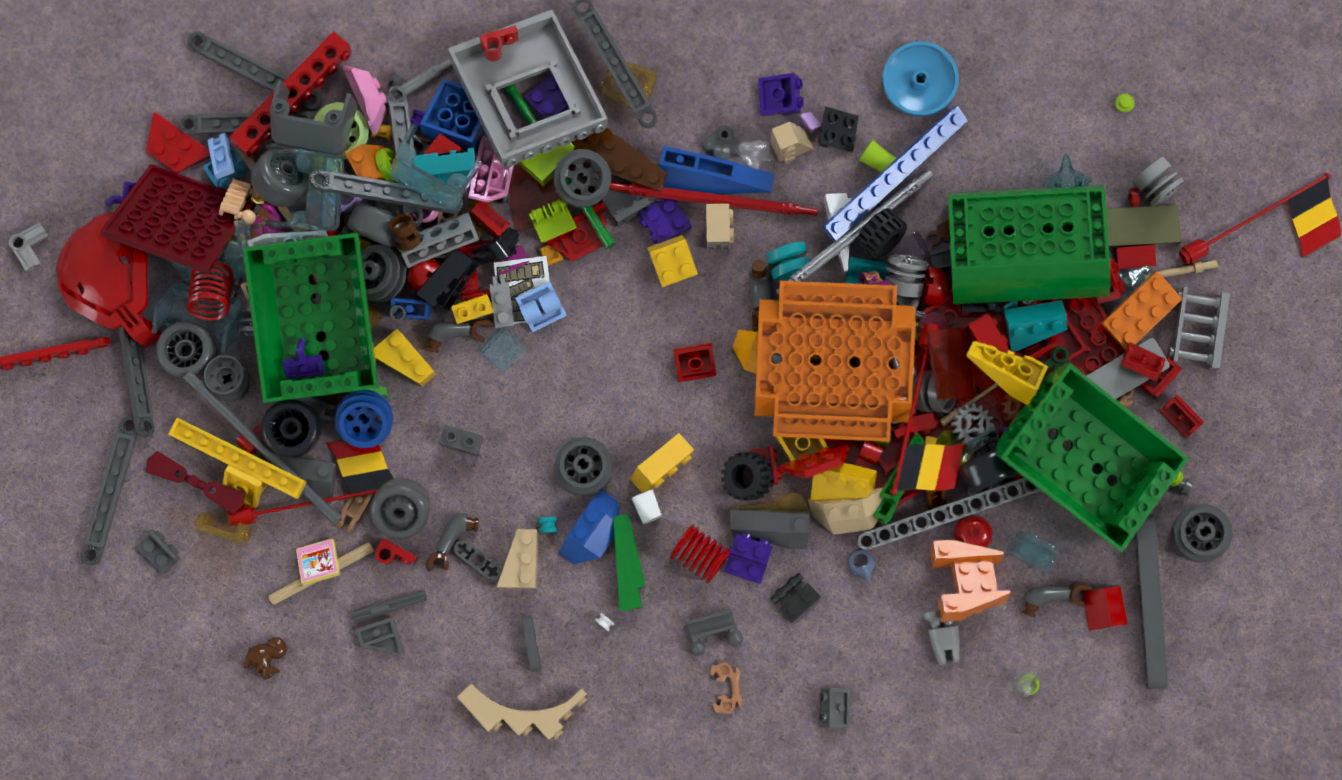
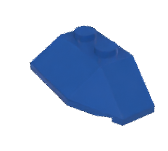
M600 490L568 534L558 554L573 564L600 559L615 538L613 518L620 515L617 500L603 490Z

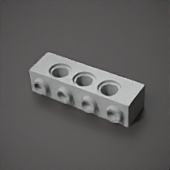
M466 213L419 232L421 236L420 244L414 249L400 251L407 268L417 263L427 261L475 242L479 238L469 213Z

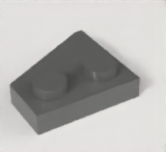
M393 617L356 629L360 646L363 649L405 653Z

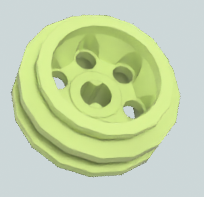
M335 102L324 106L317 112L313 120L324 122L325 115L330 110L342 111L344 103ZM358 108L353 120L356 122V127L351 128L349 137L351 135L356 137L355 141L350 142L348 140L345 151L339 156L326 155L331 159H348L345 155L346 152L366 144L369 128L366 118Z

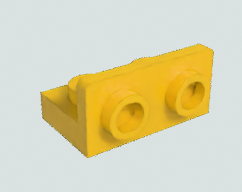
M487 294L452 305V311L457 324L493 313L492 304Z

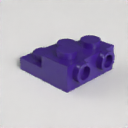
M788 73L758 78L761 116L801 113V108L804 107L803 97L800 96L803 82L798 75Z
M553 74L524 96L543 119L570 109Z
M664 199L640 212L641 218L639 221L644 229L648 227L651 234L649 236L654 244L675 238L692 228V224L676 200Z
M746 533L736 534L724 572L761 584L773 546H770V542L759 538V541L752 540V536Z

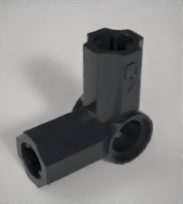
M511 227L505 229L499 237H496L484 246L476 248L473 251L474 259L481 265L493 260L499 262L511 254V248L519 241V232Z

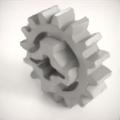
M974 403L970 405V408L968 405H964L963 409L957 410L959 415L955 414L952 417L956 420V422L951 423V426L956 427L952 433H958L956 439L962 438L964 445L969 442L970 446H973L975 442L977 443L981 438L983 440L984 436L992 432L989 428L994 427V424L989 421L993 417L987 416L988 410L982 411V405L978 406V408H976ZM970 413H976L978 415L972 416ZM976 421L973 426L974 428L969 429L972 422ZM968 434H973L977 437H970Z

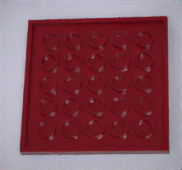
M150 164L103 226L100 236L209 274L243 222L239 218L238 220L234 219L235 214L224 212L223 216L219 215L221 202H223L226 190ZM247 198L242 212L244 210H253L255 203Z

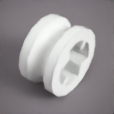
M600 613V618L595 620L607 631L610 630L609 627L611 625H614L602 613Z

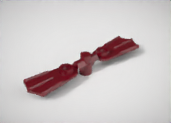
M156 451L147 459V473L176 483L184 481L194 488L203 490L207 498L233 514L244 506L246 493L217 482L206 483L196 475H187V470L183 466L159 451ZM182 472L181 477L177 478V473ZM216 488L215 493L211 494L210 490Z

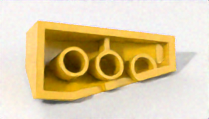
M973 341L966 355L1010 396L1026 405L1029 404L1036 394L1048 368L1047 365L1030 356L1019 357L1014 355L1012 351H1007V353L1001 352L994 346Z

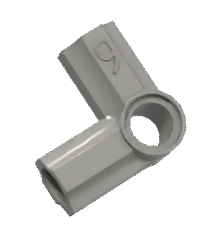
M40 222L19 234L12 235L9 239L10 247L26 272L32 271L41 265L31 247L49 237ZM17 240H23V245L20 248L15 247Z

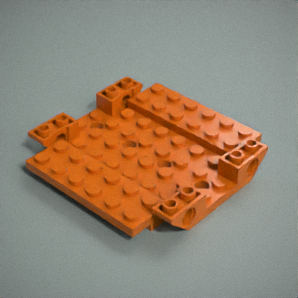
M780 281L779 300L760 299L754 416H774L773 436L890 442L891 422H908L912 406L915 306L896 305L897 286ZM774 353L782 355V362L780 364L772 363L771 356ZM819 355L821 357L820 365L813 366L810 363L811 356ZM853 356H857L860 359V365L856 368L851 367L849 364V360ZM892 358H896L899 361V367L894 370L888 366V362Z

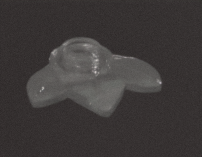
M758 139L752 142H742L738 147L739 156L745 160L747 166L758 170L760 162L768 163L774 161V156L769 150L771 144L765 140Z
M1026 666L1019 667L1014 673V679L1006 684L1007 690L1010 693L1017 692L1022 696L1030 695L1035 689L1034 682L1040 676V668L1036 667L1030 671Z

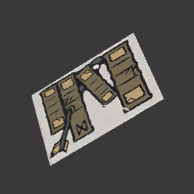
M546 256L494 263L497 283H501L500 275H504L505 282H509L515 324L526 322L516 297L550 281ZM529 261V263L506 274L497 273L510 269L511 265Z

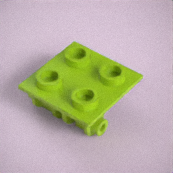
M560 198L552 202L551 206L548 203L547 208L543 205V209L532 210V213L529 214L542 243L577 228L566 203L560 200Z

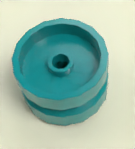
M805 242L790 243L776 248L765 255L768 265L775 266L771 270L775 282L788 280L790 276L811 261L810 258L804 257L808 253Z

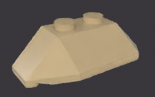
M883 488L874 489L868 498L810 501L811 497H809L812 517L834 535L872 530L878 521L873 515L883 500L879 496Z

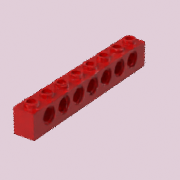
M334 31L283 82L290 93L297 94L296 97L287 99V103L290 106L289 116L294 115L298 111L299 105L303 101H308L312 96V92L316 88H320L325 83V79L337 71L341 62L347 61L351 56L350 45ZM330 53L336 54L333 58H327V55ZM318 66L323 67L319 72L314 71ZM303 80L310 81L307 85L301 84ZM275 91L229 137L231 143L247 158L255 155L264 141L267 142L271 139V122L267 125H263L262 122L266 119L270 120V106ZM251 133L258 134L255 138H249Z

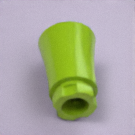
M872 139L860 157L859 162L882 172L896 157Z

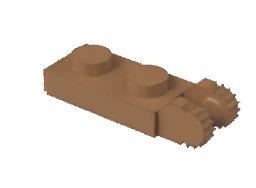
M375 493L349 498L342 510L341 516L343 518L336 524V527L341 529L345 524L347 516H350L353 519L346 532L351 534L358 521L360 522Z

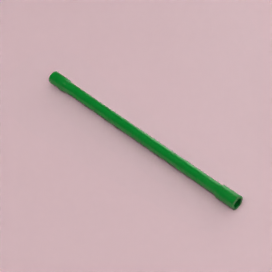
M512 84L504 87L527 124L530 125L537 122L518 92L516 85ZM565 178L567 185L571 184L570 178ZM575 189L574 193L580 195L581 191ZM581 207L605 249L614 246L615 241L603 226L592 207Z

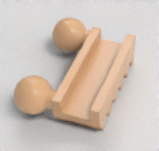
M232 179L223 202H221L219 215L223 216L224 212L235 214L234 219L238 220L239 218L244 224L251 225L256 220L255 213L252 210H244L242 212V209L249 195L256 201L259 200L260 196L251 188L250 183Z

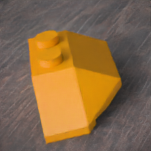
M739 329L732 348L743 369L756 374L758 332Z

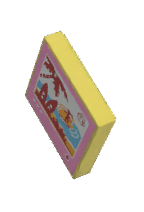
M333 538L296 549L301 583L303 585L340 575Z

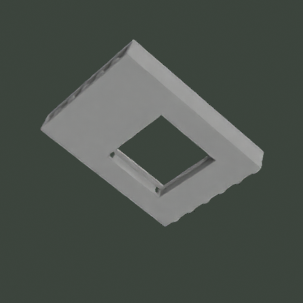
M553 10L507 26L516 25L519 41L512 45L502 46V57L498 61L492 62L486 59L480 46V37L448 48L449 60L502 168L512 167L520 161L530 160L538 154L548 153L556 147L566 146L577 139L582 140L588 135L595 132L600 133L608 127V118ZM551 70L570 109L516 130L497 90Z

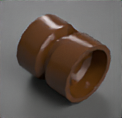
M401 214L390 221L389 228L400 250L408 251L420 244L421 236L411 215Z

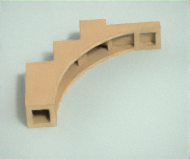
M470 684L457 698L488 732L491 730L496 732L503 725L501 721L504 719L518 736L522 734L526 736L533 729L531 725L535 724L548 740L552 738L556 740L564 733L562 731L564 726L559 721L561 719L563 721L568 719L573 714L571 710L575 706L581 707L587 701L585 697L588 694L581 689L568 702L539 711L515 710L499 705L482 694L473 684Z

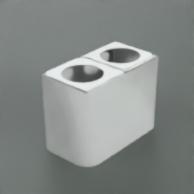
M653 490L632 497L634 506L643 524L651 522L652 519L654 521L661 518Z

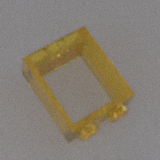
M626 61L631 71L648 76L643 92L649 100L658 77L657 71ZM607 69L606 73H609L607 80L603 79L600 87L603 97L628 105L623 94L610 90L613 77Z

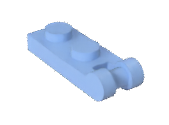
M226 133L220 134V137L215 139H208L213 171L217 179L235 172L229 146L230 141Z

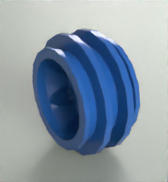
M370 390L353 391L344 396L338 404L334 420L336 431L342 440L351 446L359 448L374 447L384 442L391 432L393 424L392 407L386 398L377 392ZM350 414L353 416V419L348 420L346 416ZM380 416L382 420L377 421L375 417ZM369 427H373V428H374L373 430H370V431L367 430Z

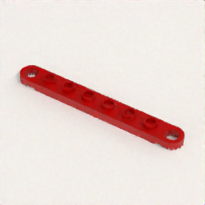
M97 337L91 340L87 339L0 357V368L2 370H11L14 368V365L30 366L33 365L32 362L34 361L46 363L50 362L51 358L54 357L66 359L70 357V354L74 353L86 355L89 353V350L109 347L111 345L110 338L100 337L99 339Z

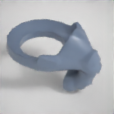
M857 550L849 558L851 572L855 576H861L865 581H870L871 572L875 569L872 555L866 550ZM863 554L867 556V565H863L860 568L854 565L853 561L857 555Z

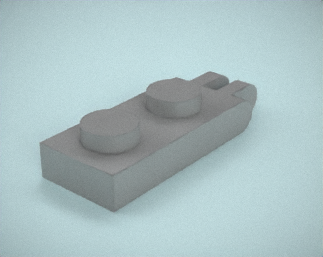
M500 275L501 283H497V277L492 276L493 284H490L495 328L514 326L509 282H505L504 275Z

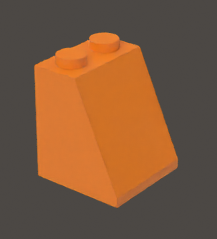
M362 144L345 153L357 176L386 181L381 175L375 159L376 152L384 149L385 146Z

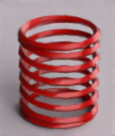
M217 261L214 266L224 269L229 276L217 269H212L211 271L223 275L227 280L213 274H200L197 276L196 274L200 271H195V269L191 271L187 309L195 317L202 320H218L229 313L234 273L228 265ZM200 277L217 278L223 282L219 283L214 280H201ZM209 291H218V292H221V293H217V294H216V293H214V292H209ZM205 297H206V298H213V299H215V300H209V299H203V298H205ZM195 299L200 300V301H203V302H208V303H215V302H220V301H221L222 303L219 304V305H212V306H211V305H203V304L197 303V302L195 301ZM192 302L203 308H219L223 305L224 307L217 311H203L194 307ZM192 309H194L196 312H200L203 314H217L222 311L224 312L219 316L204 317L194 313Z
M692 524L672 550L670 559H675L691 538L677 560V564L681 563L697 542L683 564V568L688 566L701 549L689 568V572L694 570L707 553L695 572V576L701 573L713 557L701 577V581L707 577L705 582L709 584L731 551L728 548L722 551L723 544H719L716 547L717 540L711 541L710 535L705 537V532L699 533V527H695Z

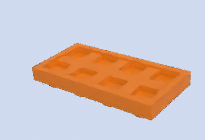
M1154 271L1101 324L1126 351L1130 342L1137 344L1182 298L1158 271Z

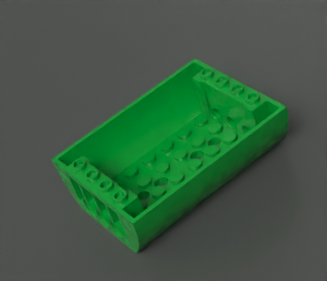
M1104 184L948 193L953 304L1109 296L1110 254ZM1068 224L1073 227V230L1065 232L1062 227ZM1048 225L1053 227L1054 230L1051 233H1045L1043 227ZM1006 228H1012L1014 233L1006 235L1003 231ZM992 229L995 233L992 236H986L984 231Z
M359 233L243 248L263 403L379 388ZM312 274H316L319 278L316 285H312L309 282V277ZM314 293H318L321 296L319 304L312 302V295ZM320 331L326 334L324 342L317 340V333ZM300 338L306 340L304 348L305 357L319 355L322 350L328 352V360L323 361L325 375L286 379L282 364L283 360L297 358L296 347Z
M1070 363L1060 366L1042 380L1028 405L1025 404L999 439L996 448V454L1000 459L1119 552H1123L1189 459L1188 456ZM1051 428L1056 431V436L1053 439H1050L1047 435L1048 430ZM1065 440L1071 443L1068 451H1065L1062 447ZM1095 463L1100 465V472L1098 474H1094L1092 471V466ZM1109 475L1115 477V483L1112 486L1107 483Z

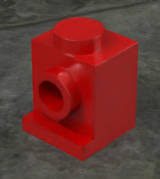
M933 412L913 416L912 425L915 431L912 436L914 437L916 433H921V436L932 434V430L939 428L938 417H934Z

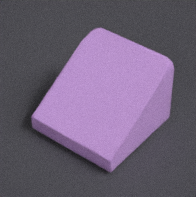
M811 112L803 113L800 116V122L810 134L821 128V124Z

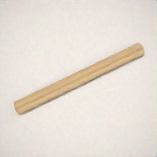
M368 542L338 558L339 569L374 552L372 544ZM300 578L269 595V600L275 605L314 583L303 585Z

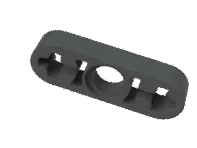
M459 540L456 542L454 552L458 557L489 580L497 581L500 579L502 568L468 541ZM466 544V549L469 552H472V549L475 550V552L471 554L469 560L466 559V557H468L466 553H459V545L463 546ZM476 555H481L484 558V562L480 566L473 564V558ZM487 561L491 562L488 566L492 569L498 568L497 572L499 574L497 576L493 575L490 577V571L486 568L484 572L481 571L486 566Z
M532 615L522 616L531 671H541Z

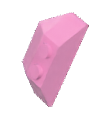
M345 65L342 68L373 135L377 134L387 113L385 103H387L386 97L383 92L379 93L378 91L381 88L376 77L372 78L370 72Z
M482 136L475 159L476 170L469 185L468 198L490 202L507 197L513 166L502 168L488 138Z

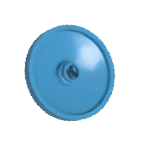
M918 41L905 44L893 52L886 62L882 81L884 92L895 108L907 115L925 117L942 111L950 104L958 88L959 74L956 63L946 50L930 42ZM918 79H921V80L923 81V83H921V82L918 83V82H916V81H917Z

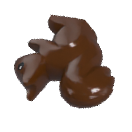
M273 637L267 640V644H257L249 648L244 667L254 666L256 668V675L261 670V676L264 680L271 678L276 673H280L279 669L270 666L271 658L279 659L286 654V642L282 638Z

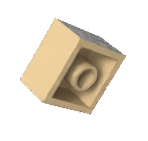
M706 204L707 249H730V243H734V229L730 228V225H733V209H729V204Z

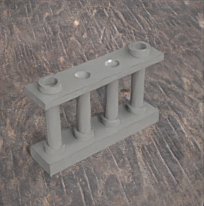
M1184 286L1181 291L1177 292L1182 300L1179 302L1173 347L1169 349L1168 358L1175 363L1178 362V358L1206 362L1209 365V370L1217 371L1220 369L1230 293L1222 292L1216 299L1188 295V287ZM1186 302L1214 306L1217 309L1216 316L1207 317L1184 313ZM1183 320L1212 325V327H1215L1214 335L1207 336L1182 332ZM1183 339L1208 343L1209 346H1212V350L1208 355L1179 350L1180 341Z

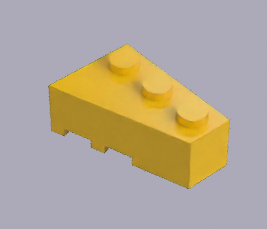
M398 329L374 347L376 360L421 387L437 375Z
M678 433L640 464L630 480L642 493L658 488L668 475L671 477L678 471V466L681 464L685 465L692 459L691 454L694 449Z
M844 463L843 466L814 475L810 501L868 498L875 488L877 471Z

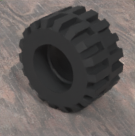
M891 208L884 209L874 215L864 225L858 235L857 243L873 259H878L889 253L900 242L907 230V224Z
M742 452L729 457V462L724 463L726 468L722 469L721 472L724 474V478H721V481L725 482L723 487L725 490H729L727 492L729 496H733L734 499L740 501H750L765 497L764 494L770 492L768 488L773 487L774 483L771 481L775 479V475H772L773 467L769 466L771 462L765 460L766 457L764 455H759L757 452ZM747 465L754 474L753 483L750 487H747L742 479L743 470Z

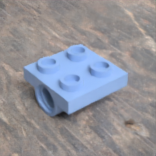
M550 281L516 297L521 313L532 332L567 316Z

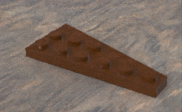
M608 127L600 133L595 132L582 140L577 139L571 142L574 145V150L588 149L598 153L607 162L611 176L658 192L662 191L668 174ZM584 162L583 167L589 168L590 164Z

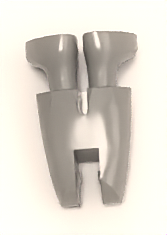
M939 611L922 613L923 618L929 621L932 627L931 630H928V634L939 665H946L944 650H950L952 663H958L960 655L958 625L953 626V621L943 622L944 627L942 628L940 626Z

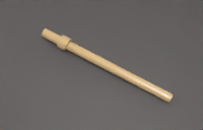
M1217 260L1198 261L1192 265L1158 272L1164 278L1191 272L1196 274L1206 269L1217 268L1218 263ZM1153 272L1121 278L1120 280L1125 285L1144 282Z

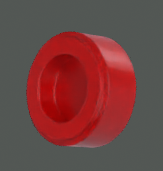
M1130 188L1128 190V199L1131 207H1139L1140 200L1137 188Z

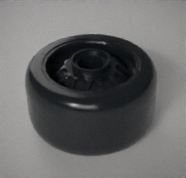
M295 399L282 400L272 405L265 413L261 431L266 445L273 452L284 457L296 458L306 455L317 445L321 436V422L316 411L308 404ZM291 424H296L297 431L294 434H289L288 427Z
M997 449L961 465L958 469V477L965 492L971 496L1002 485L1004 482L1017 476L1018 472L1000 459L996 454Z

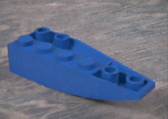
M663 146L659 167L668 174L663 187L714 194L771 193L775 175L740 163Z

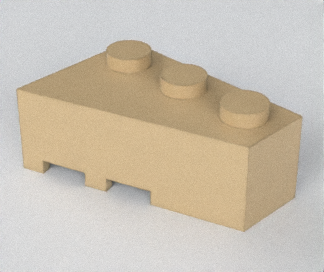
M787 122L772 129L771 145L779 163L783 161L784 163H789L795 159V156L814 149L805 128L801 129V126L797 127L796 124Z

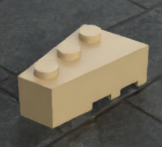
M517 529L497 584L498 589H537V529Z

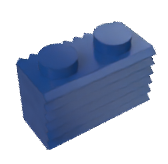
M391 298L390 310L395 305L402 306L405 309L404 319L431 320L432 305L427 301ZM399 308L393 315L396 317L402 310Z

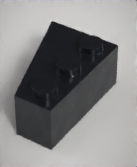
M455 249L417 292V295L433 307L449 310L480 263L463 250Z

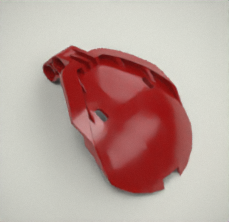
M113 213L95 216L91 222L80 229L77 228L61 249L56 264L60 292L68 307L73 311L108 329H118L123 326L136 342L148 348L157 342L161 335L160 329L142 314L148 305V256L145 251L100 236L101 229ZM121 256H125L128 261L127 264H123L120 259Z

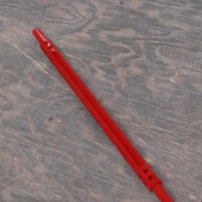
M611 182L610 190L629 192L628 194L702 204H729V207L797 216L798 214L817 216L818 213L817 208L801 207L799 204L667 187H663L662 191L658 192L634 183L628 185Z

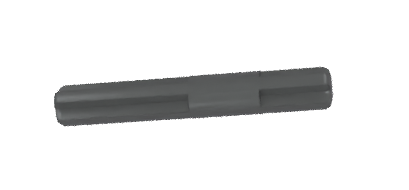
M420 591L391 601L382 602L354 611L352 617L354 622L380 616L427 600V595L425 591Z

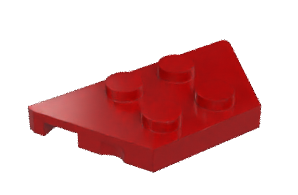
M154 112L146 149L148 154L175 173H180L186 168L198 164L201 160L211 157L210 151Z
M602 202L592 209L605 227V204ZM584 213L573 218L577 228L544 242L572 262L604 246Z
M846 442L831 448H821L817 453L811 455L804 454L797 460L777 466L779 473L789 472L790 476L808 478L843 466L844 460L847 457L846 452L850 451L849 445Z

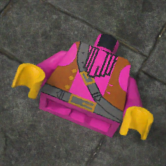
M251 197L252 202L260 204V206L256 205L253 211L256 215V220L253 224L246 225L241 235L236 233L237 242L231 241L230 244H240L241 247L246 248L249 247L248 240L263 234L285 233L282 231L284 227L282 216L276 206L266 202L261 197L257 201Z

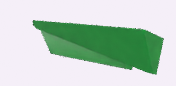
M916 433L908 446L923 444L924 439ZM898 464L879 494L883 500L873 515L884 526L890 522L898 501L905 491H898L896 495L890 492V490H893Z
M629 513L613 518L620 611L643 608L639 589L646 587Z

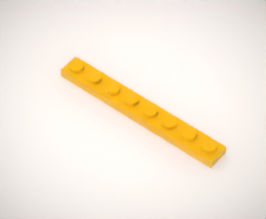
M176 418L168 435L296 499H299L307 483L180 418Z

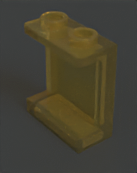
M202 511L201 515L197 516L195 521L197 531L247 547L253 528L239 523L234 534L210 526L213 516Z

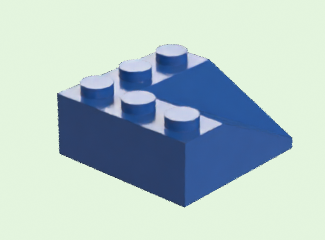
M443 79L420 123L422 135L435 140L441 134L460 146L462 150L468 151V148H474L475 153L481 137L485 133L463 86L459 83Z

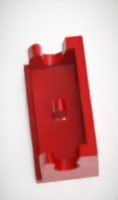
M479 201L469 212L470 217L494 239L499 237L510 225L508 221L506 222L483 201Z
M1155 245L1114 248L1115 262L1118 264L1119 269L1156 266Z
M1131 342L1120 360L1122 366L1156 382L1165 365L1164 357Z
M1168 357L1166 359L1170 366L1160 373L1157 382L1149 379L1139 385L1153 399H1156L1182 370L1181 367Z
M1178 394L1159 410L1185 438L1190 436L1204 423Z

